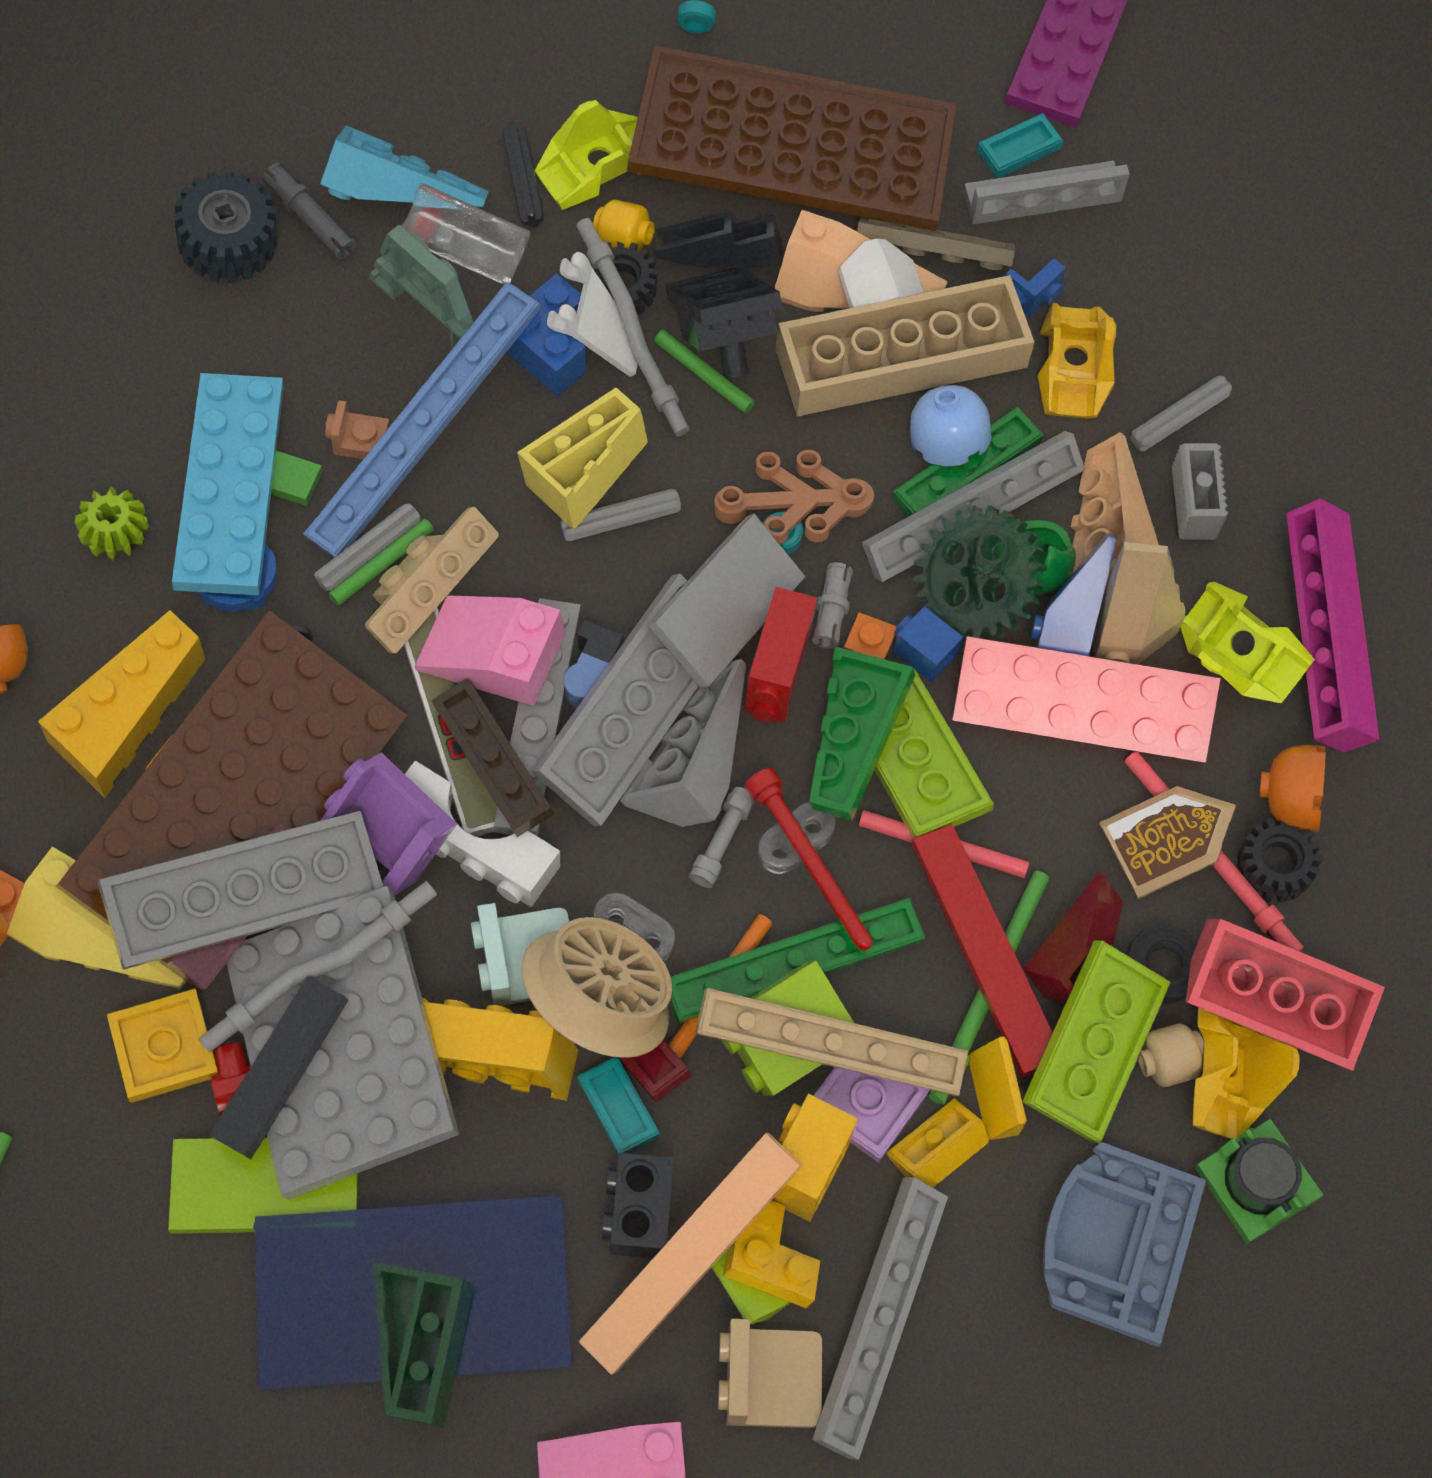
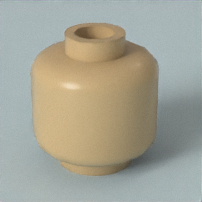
M1183 1023L1149 1032L1144 1042L1143 1050H1141L1137 1058L1141 1072L1145 1077L1151 1076L1161 1087H1169L1198 1078L1201 1075L1204 1061V1040L1197 1030L1192 1031Z

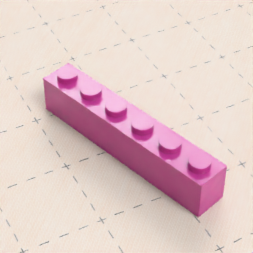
M1320 498L1286 513L1302 644L1315 659L1306 671L1314 740L1345 753L1380 739L1349 513Z

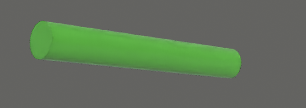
M661 330L657 334L654 342L742 412L746 414L752 409L755 400L667 331Z
M423 518L328 593L332 602L336 606H340L405 555L406 549L415 539L423 535L429 536L433 533L434 528L431 523Z

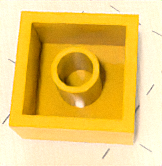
M809 1093L802 1107L794 1103L782 1126L784 1130L779 1141L783 1142L782 1146L803 1166L772 1200L785 1205V1210L811 1222L851 1143L858 1118Z

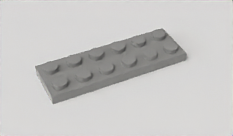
M680 573L671 575L532 771L533 774L593 826H602L699 686L648 626L652 619L687 582Z
M361 811L99 879L98 881L123 970L305 920L338 909L343 902L384 887Z

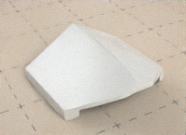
M876 238L864 241L838 270L849 308L924 293L913 260L886 239Z

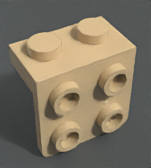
M731 1319L728 1333H720L719 1362H728L727 1381L719 1380L718 1410H726V1425L792 1428L817 1427L822 1413L821 1335L815 1331L750 1329V1319Z

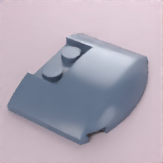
M1101 1142L1092 1151L1095 1155L1088 1158L1082 1164H1077L1071 1171L1050 1213L1043 1249V1269L1049 1291L1048 1299L1051 1308L1159 1347L1164 1335L1206 1180Z

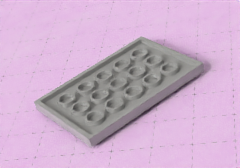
M388 886L343 902L338 909L284 925L230 946L225 959L235 1002L245 1003L287 969L343 946L383 915L380 910L395 900L394 892ZM403 928L398 932L393 929L349 964L313 978L344 995L349 1001L267 1133L280 1192L288 1200L459 1135ZM303 983L296 985L254 1018L256 1023L243 1032L251 1066Z

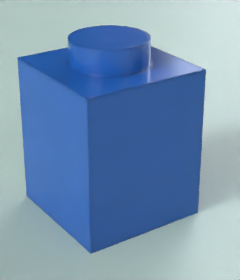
M924 606L914 617L910 614L907 615L897 626L894 632L897 638L893 653L915 668L918 673L932 683L959 655L963 636Z

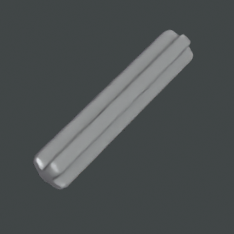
M1216 376L1134 429L1130 436L1131 443L1135 445L1138 451H1146L1229 397L1232 390L1231 384L1224 376Z
M668 489L593 509L575 530L561 519V530L566 541H573L677 513L681 509V501L676 489Z
M403 504L315 572L314 577L318 584L325 591L333 590L420 522L421 517L411 504Z

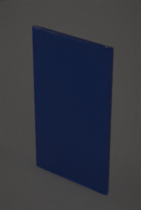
M561 1196L255 1217L253 1228L255 1230L259 1356V1377L257 1383L259 1384V1390L382 1381L380 1362L382 1349L380 1326L377 1323L376 1316L378 1303L372 1262L463 1278L475 1286L455 1376L571 1368L573 1356L570 1351L562 1215L564 1202Z

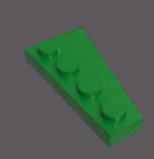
M835 646L832 678L829 679L827 691L829 698L826 716H823L821 727L822 741L820 751L817 752L809 802L812 810L852 821L916 675L914 668L911 666Z

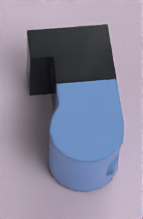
M586 620L583 621L577 634L579 650H582L578 662L569 667L564 676L566 700L575 709L580 705L624 643L622 634Z

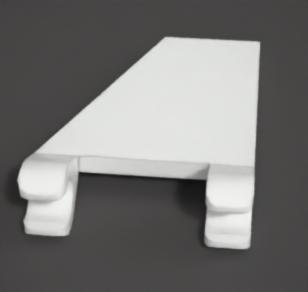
M574 253L571 262L566 258L562 259L560 274L567 279L584 283L577 313L570 305L564 304L560 307L558 314L553 310L549 312L547 318L548 327L556 332L574 337L629 377L636 375L638 363L633 355L617 303L583 253Z

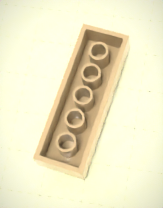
M1008 275L778 323L775 349L798 417L1028 368L1034 339L1012 278Z

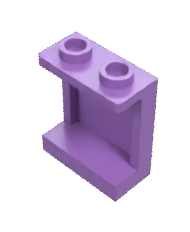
M381 752L367 761L361 758L349 767L343 776L347 781L343 788L334 792L325 802L324 808L327 812L321 821L361 811L374 857L390 871L382 882L383 886H388L395 896L417 882L457 823Z

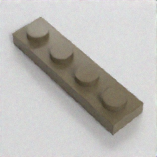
M860 217L858 223V233L871 240L876 238L886 239L893 245L902 246V252L907 254L924 256L925 252L929 251L940 253L941 259L954 263H963L964 258L980 261L979 266L987 269L1002 270L1003 265L1012 267L1015 253V244L943 230L932 231Z

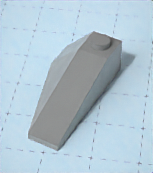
M742 659L731 661L710 686L704 688L697 687L683 708L685 714L672 728L668 729L661 739L663 744L651 760L647 759L623 794L620 801L624 806L681 827L707 823L716 819L721 811V805L730 785L746 663Z

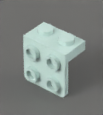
M495 903L477 906L479 921L471 922L474 947L475 949H484L486 963L478 964L482 991L491 990L493 1005L503 1006L531 1001L522 979L523 956L526 949L535 939L548 932L560 930L563 925L569 922L567 911L563 908H553L498 918Z

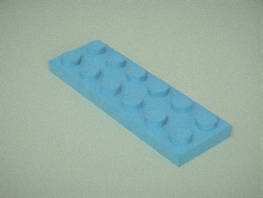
M200 373L172 577L174 591L259 595L284 391L283 378Z

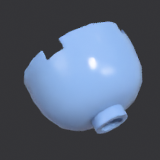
M947 385L929 390L918 400L911 413L910 436L912 447L915 451L917 449L921 452L923 459L931 464L957 466L969 462L968 456L975 454L978 450L979 455L986 451L991 441L990 415L986 405L976 393L966 387Z

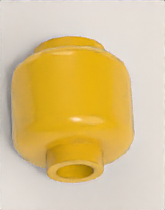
M611 200L604 207H600L595 214L593 225L602 242H610L612 248H617V241L623 243L624 248H629L631 243L638 244L637 252L639 253L644 245H649L653 239L654 223L650 221L649 213L642 205Z

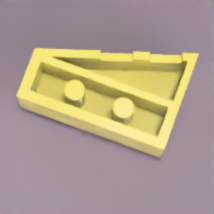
M614 388L517 452L526 486L573 530L578 527L648 443L641 409L619 389Z

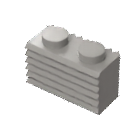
M1184 443L1179 445L1180 449H1178L1175 461H1173L1171 466L1179 538L1182 540H1215L1219 536L1229 513L1226 511L1228 506L1225 503L1227 497L1224 496L1226 490L1224 489L1225 482H1223L1224 475L1222 474L1224 468L1221 467L1223 461L1220 459L1222 454L1219 452L1221 446L1217 443Z

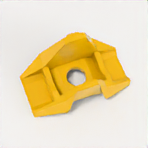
M1052 303L1048 308L1039 333L1048 336L1049 356L1038 374L1044 414L1085 419L1097 418L1115 384L1113 347L1117 325L1114 319L1109 317L1101 307L1082 309L1060 307L1057 303ZM1072 348L1080 349L1086 354L1087 361L1079 366L1072 365L1066 361L1064 353Z
M1198 1008L1197 1025L1204 1039V1061L1202 1076L1195 1080L1193 1126L1226 1139H1237L1250 1128L1262 1112L1297 1076L1299 1053L1295 1047Z

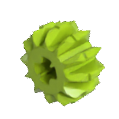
M110 486L107 495L103 496L93 490V502L80 501L79 508L81 514L75 516V525L79 530L78 537L81 544L89 546L91 553L96 557L106 551L107 556L114 560L117 551L121 550L130 556L132 552L131 544L143 545V532L148 531L149 527L147 517L144 516L146 511L143 503L140 500H134L132 493L128 489L117 495L116 489Z

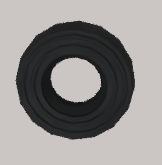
M1155 925L1141 931L1131 942L1126 955L1150 969L1148 960L1154 951L1159 949L1172 951L1181 961L1182 969L1177 977L1167 979L1171 983L1162 1004H1174L1186 999L1191 959L1198 941L1186 930L1173 925Z

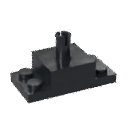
M743 268L728 269L665 284L667 299L677 308L682 338L698 351L720 347L725 378H736L750 373L743 341L778 333L774 310L783 308L780 291Z

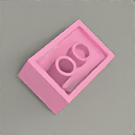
M446 596L415 664V670L456 683L469 679L476 689L534 706L565 637L561 611L522 598Z
M681 1422L629 1426L537 1442L539 1478H686Z

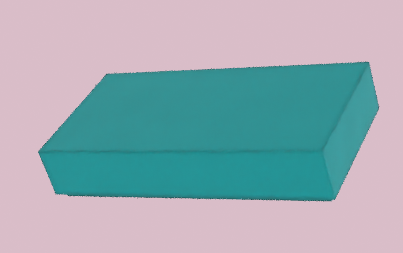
M1042 113L979 142L977 152L997 179L1062 149L1063 139Z
M613 1057L577 1076L578 1084L618 1156L619 1153L629 1154L660 1137V1132L618 1057Z

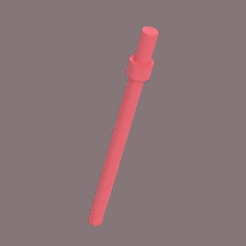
M1138 751L1126 758L1125 764L1153 797L1170 790ZM1221 850L1217 862L1212 866L1256 917L1253 920L1254 923L1265 935L1269 933L1276 942L1302 952L1304 946L1283 923L1285 917L1274 905L1269 906Z

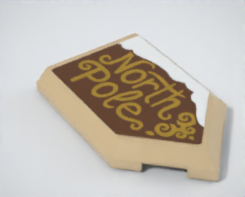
M1176 786L1099 822V825L1137 899H1140L1215 864L1236 805Z

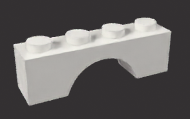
M414 761L405 775L453 819L451 815L453 802L451 782ZM457 824L436 853L439 857L445 858L448 855L460 862L462 870L472 878L479 881L485 878L495 884L497 891L507 900L516 904L522 901L530 907L533 906L561 867L560 850L529 831L519 837L512 834L501 839H482L467 833Z

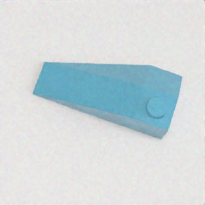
M345 126L336 138L320 183L328 187V192L331 195L344 200H350L351 197L364 200L483 207L489 192L447 171L438 170L434 174L429 171L430 167L425 163V160L415 155L411 157L402 155L399 157L392 152L394 145L349 126Z

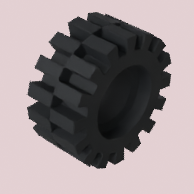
M617 241V248H612L609 242L608 245L615 256L613 263L617 271L629 273L637 280L634 285L627 287V290L632 297L636 312L640 315L645 312V305L650 308L653 304V297H656V262L653 257L648 258L649 251L645 248L638 253V244L631 243L629 248H624V244ZM593 268V270L595 271V273L597 274V276L599 277V279L601 280V282L604 284V286L606 287V289L608 290V292H609L610 295L612 296V294H611V292H610V290H609V288H608V286H607L605 280L603 279V277H602V275H601L599 269H594V268Z
M1273 818L1265 820L1262 826L1258 823L1246 837L1238 852L1237 858L1240 860L1237 864V869L1240 872L1244 871L1243 876L1248 882L1253 884V888L1257 892L1259 890L1265 892L1264 900L1270 902L1274 896H1277L1278 903L1286 902L1289 896L1294 900L1308 889L1320 870L1318 867L1322 862V855L1316 854L1321 847L1318 841L1310 842L1314 834L1309 829L1302 834L1298 831L1299 827H1288L1281 820L1274 824ZM1273 846L1287 850L1294 858V870L1286 874L1274 872L1264 862V851Z

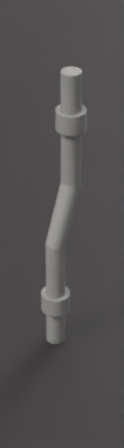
M584 218L576 224V227L588 248L586 255L593 268L599 269L617 303L633 355L653 392L651 398L657 410L664 413L675 436H682L689 432L690 427L678 406L679 398L673 386L667 385L648 349L632 297L613 263L614 254L608 243L602 242L591 219Z
M425 881L398 903L396 900H393L380 910L383 915L340 948L287 969L245 1003L237 1002L225 1012L227 1017L198 1038L199 1041L210 1053L238 1030L241 1033L245 1032L256 1023L254 1019L256 1016L296 985L303 983L307 976L313 979L349 964L390 931L395 929L398 932L411 922L409 917L437 896V893Z

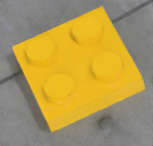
M196 989L107 1014L130 1103L210 1080V1076L219 1074L213 1051L209 1053L198 1039L208 1030Z

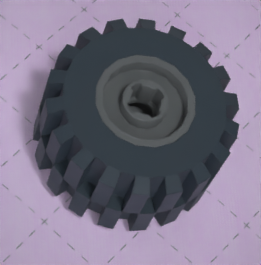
M225 171V176H217L216 172L207 174L208 179L196 178L192 181L193 188L185 186L181 191V199H177L175 203L174 221L179 254L183 255L184 263L188 267L194 266L195 273L201 277L206 273L209 274L210 280L219 282L220 277L227 278V283L236 282V276L242 275L244 280L252 278V270L254 268L259 273L266 268L265 259L271 262L274 257V248H277L276 211L270 194L264 193V187L258 181L251 184L250 177L244 174L237 178L234 177V172Z

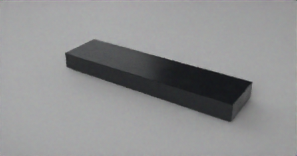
M308 976L306 977L209 1136L250 1160L252 1159L349 1001L344 995Z

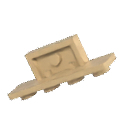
M468 507L444 535H423L415 539L406 549L408 556L400 565L391 567L380 578L381 586L372 596L381 606L368 619L365 627L389 653H397L498 538V532L476 507Z

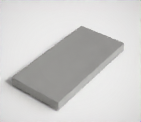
M752 514L744 518L652 619L648 626L700 688L708 687L765 623L775 587L793 591L806 576L758 517Z

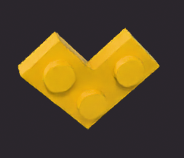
M772 1200L728 1248L723 1276L807 1308L815 1301L820 1260L780 1245L785 1205Z

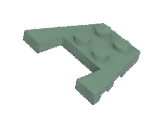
M398 225L386 235L379 251L382 256L375 261L373 265L375 269L370 272L369 279L392 300L397 299L406 290L450 330L452 350L474 323L461 289L457 272L447 260H439L433 255L419 235L415 233L411 235L401 225Z

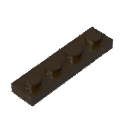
M469 679L464 680L431 700L516 837L555 815Z

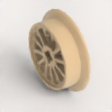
M585 917L569 921L560 930L541 935L526 949L522 960L521 972L527 994L542 1017L563 1036L590 1051L612 1057L644 1055L654 1050L663 1041L669 1026L668 1003L672 995L671 977L659 954L638 934L609 920Z

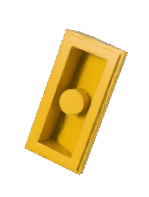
M999 1037L969 1055V1066L989 1140L1018 1136L1027 1122L1008 1041L1005 1037Z
M954 1098L886 1153L905 1178L915 1177L934 1188L987 1145L989 1137L983 1121Z

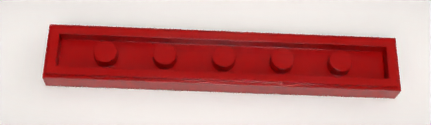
M953 824L914 838L911 843L912 848L1001 1036L1005 1037L1008 1041L1011 1057L1021 1078L1035 1073L1053 1032Z

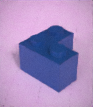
M556 273L530 295L531 298L539 302L541 310L506 353L558 397L586 372V347L574 337L556 332L547 325L549 312L553 310L558 314L560 307L564 304L570 305L577 313L581 293Z

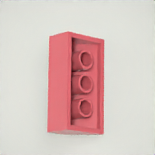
M1207 919L1191 959L1186 1003L1353 1071L1385 987L1225 920Z

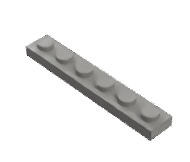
M1067 431L1058 434L863 541L862 545L875 579L881 582L886 581L1084 471L1085 467L1074 434Z
M539 598V604L561 611L565 637L535 705L531 706L518 702L510 744L545 797L547 785L533 774L532 771L557 737L565 696L564 676L571 665L581 604ZM497 807L494 833L514 834ZM540 824L528 831L538 837Z
M915 1177L903 1178L812 1438L816 1443L848 1459L859 1460L948 1199V1196Z

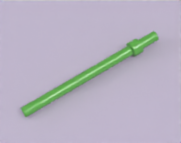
M1041 871L1033 872L1005 932L1014 953L1050 879L1048 875ZM978 989L952 1044V1047L966 1050L968 1053L989 1010L980 989ZM967 1054V1059H966V1064H965L964 1072H965V1070H966V1068H967V1066H968V1063H969V1061H970V1056H969L968 1054ZM932 1090L928 1095L930 1100L941 1105L945 1104L949 1094Z

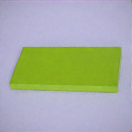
M915 668L916 676L874 770L913 839L952 824L954 827L993 811L994 805Z
M1094 940L1022 1103L1090 1142L1100 1144L1171 982L1104 941Z
M214 1138L173 1139L168 1230L171 1234L357 1231L359 1173L288 1200L280 1192L268 1138L263 1139L251 1160Z

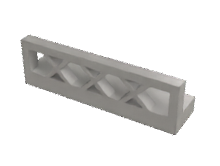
M1114 161L965 183L963 195L973 225L1121 202L1130 173L1127 164L1116 166Z

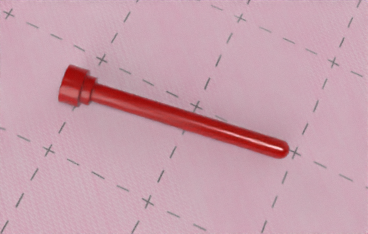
M772 767L759 771L747 780L744 785L745 789L754 802H759L761 806L768 807L855 946L861 951L869 950L873 944L871 936L781 797L784 792L781 789L783 782Z

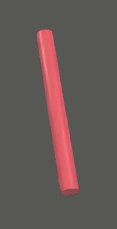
M863 810L859 822L860 827L912 843L913 838L904 822ZM960 840L971 862L1025 878L1029 866L1028 861Z

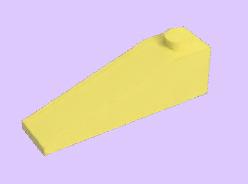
M52 846L24 884L7 931L8 936L46 959L60 961V959L83 964L85 968L98 971L101 968L127 974L129 978L181 989L186 981L158 961L125 970L122 969L110 926L56 887L76 860Z

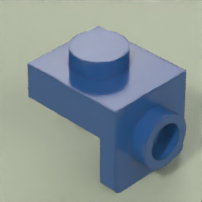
M1054 258L1029 282L1012 269L1005 273L1004 276H1011L1023 312L1027 317L1030 318L1045 303L1051 305L1058 299L1064 289L1062 281L1066 267Z

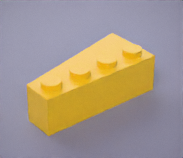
M169 610L38 721L47 742L104 798L114 787L113 781L123 768L127 769L135 758V751L147 734H152L161 722L160 717L168 705L177 700L206 660L199 637Z
M422 997L443 1075L446 1072V1068L449 1067L453 1068L452 1072L469 1081L483 1084L488 1079V1076H492L500 1082L511 1085L512 1090L526 1093L530 1092L531 1085L550 1088L552 1091L551 1098L567 1101L579 1050L571 1040L554 1029L538 1011H530L529 1015L514 1014L510 1009L498 1005H488L486 1010L471 1008L468 1004L457 1000H445L444 1004L429 1003L428 1000Z

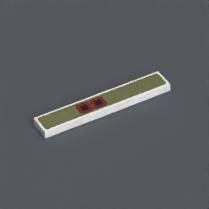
M436 608L404 644V648L446 780L451 782L453 802L461 827L467 833L478 837L494 832L497 805L431 701L459 683L415 670V664L439 614L438 608Z

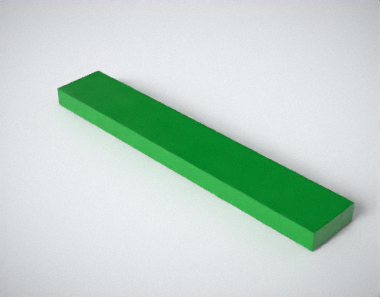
M910 898L857 915L873 941L871 948L867 951H861L855 946L841 922L838 921L671 976L672 995L670 1005L677 1024L699 1017L706 988L750 998L805 962L816 960L826 975L923 942L925 936Z

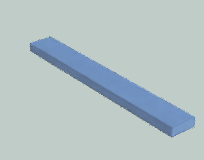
M508 281L504 284L303 533L306 539L333 558L353 544L541 310L539 302Z

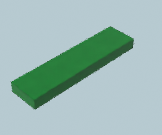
M1016 407L991 424V441L986 451L979 455L978 450L975 454L968 456L969 462L957 466L932 464L895 489L892 499L909 517L1031 450L1042 442L1044 434L1019 407Z

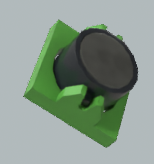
M1271 1119L1255 1129L1250 1128L1237 1139H1231L1218 1152L1195 1166V1170L1202 1179L1206 1180V1186L1246 1245L1318 1201L1323 1196L1321 1190Z

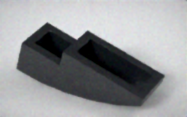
M731 210L656 229L655 253L657 258L706 268L730 269L759 267L783 262L782 238L774 214L736 223Z

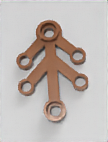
M803 450L797 455L796 471L803 477H812L827 489H813L780 467V458L777 454L763 452L756 458V474L762 479L771 480L786 491L743 493L736 486H726L715 496L714 514L723 523L735 524L744 519L747 510L789 508L781 517L772 516L764 523V526L775 540L782 544L787 540L788 533L817 506H830L823 515H810L805 522L806 538L812 542H823L829 537L830 530L845 516L859 517L865 514L873 504L874 491L864 480L857 478L844 480L821 465V456L814 450ZM804 462H811V463H813L814 465H805V464H803V463H804ZM770 464L773 465V467L767 468L762 465ZM814 526H820V527H822L823 529H822V530H814V529H812V527H814ZM778 528L782 531L772 532L771 529Z

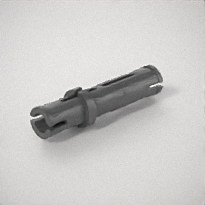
M274 163L267 169L274 176L271 177L267 172H264L262 180L283 200V207L288 212L295 213L335 254L338 260H345L351 256L352 253L346 247L348 246L351 250L355 251L357 242L313 199L312 191L306 185L299 184L281 163Z

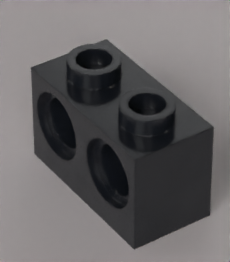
M619 1153L618 1167H608L606 1194L615 1195L613 1212H604L602 1240L611 1241L610 1255L654 1258L667 1244L674 1157ZM641 1174L651 1180L652 1186L644 1192H636L629 1188L627 1181L630 1177ZM638 1219L643 1221L649 1230L642 1237L632 1238L622 1228L629 1220Z

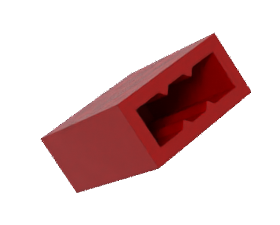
M775 587L750 670L744 712L752 714L754 718L760 721L786 722L811 636L817 597Z

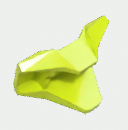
M594 100L579 105L551 139L535 169L540 182L561 210L599 196L600 185L627 172L628 159L638 117L607 110L598 101ZM596 150H602L609 154L600 159L596 165L591 164L588 160L590 153Z
M1217 582L1208 583L1205 592L1184 618L1180 627L1188 653L1200 658L1201 664L1205 668L1226 679L1242 696L1282 703L1315 659L1288 627H1269L1246 609L1243 605L1248 596ZM1240 631H1248L1255 640L1253 650L1244 656L1237 654L1232 647L1233 637Z

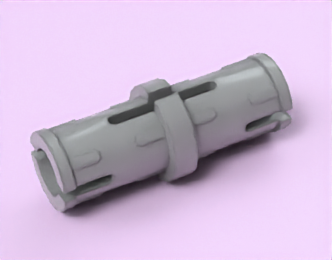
M830 563L827 565L822 596L817 597L816 609L818 611V618L812 642L815 645L819 644L821 648L833 649L835 646L838 647L844 615L848 614L850 603L847 597L853 569L850 566L846 568L844 563Z

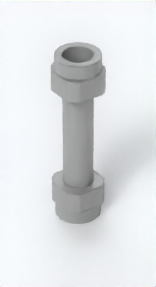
M733 787L725 800L723 807L725 814L705 854L697 856L689 874V878L694 883L705 888H712L722 870L720 861L740 821L747 820L754 804L746 789Z

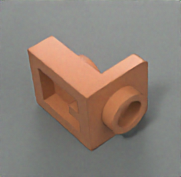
M338 400L335 414L329 413L327 417L325 436L326 438H331L334 455L364 459L390 427V422L387 418L349 413L347 401Z

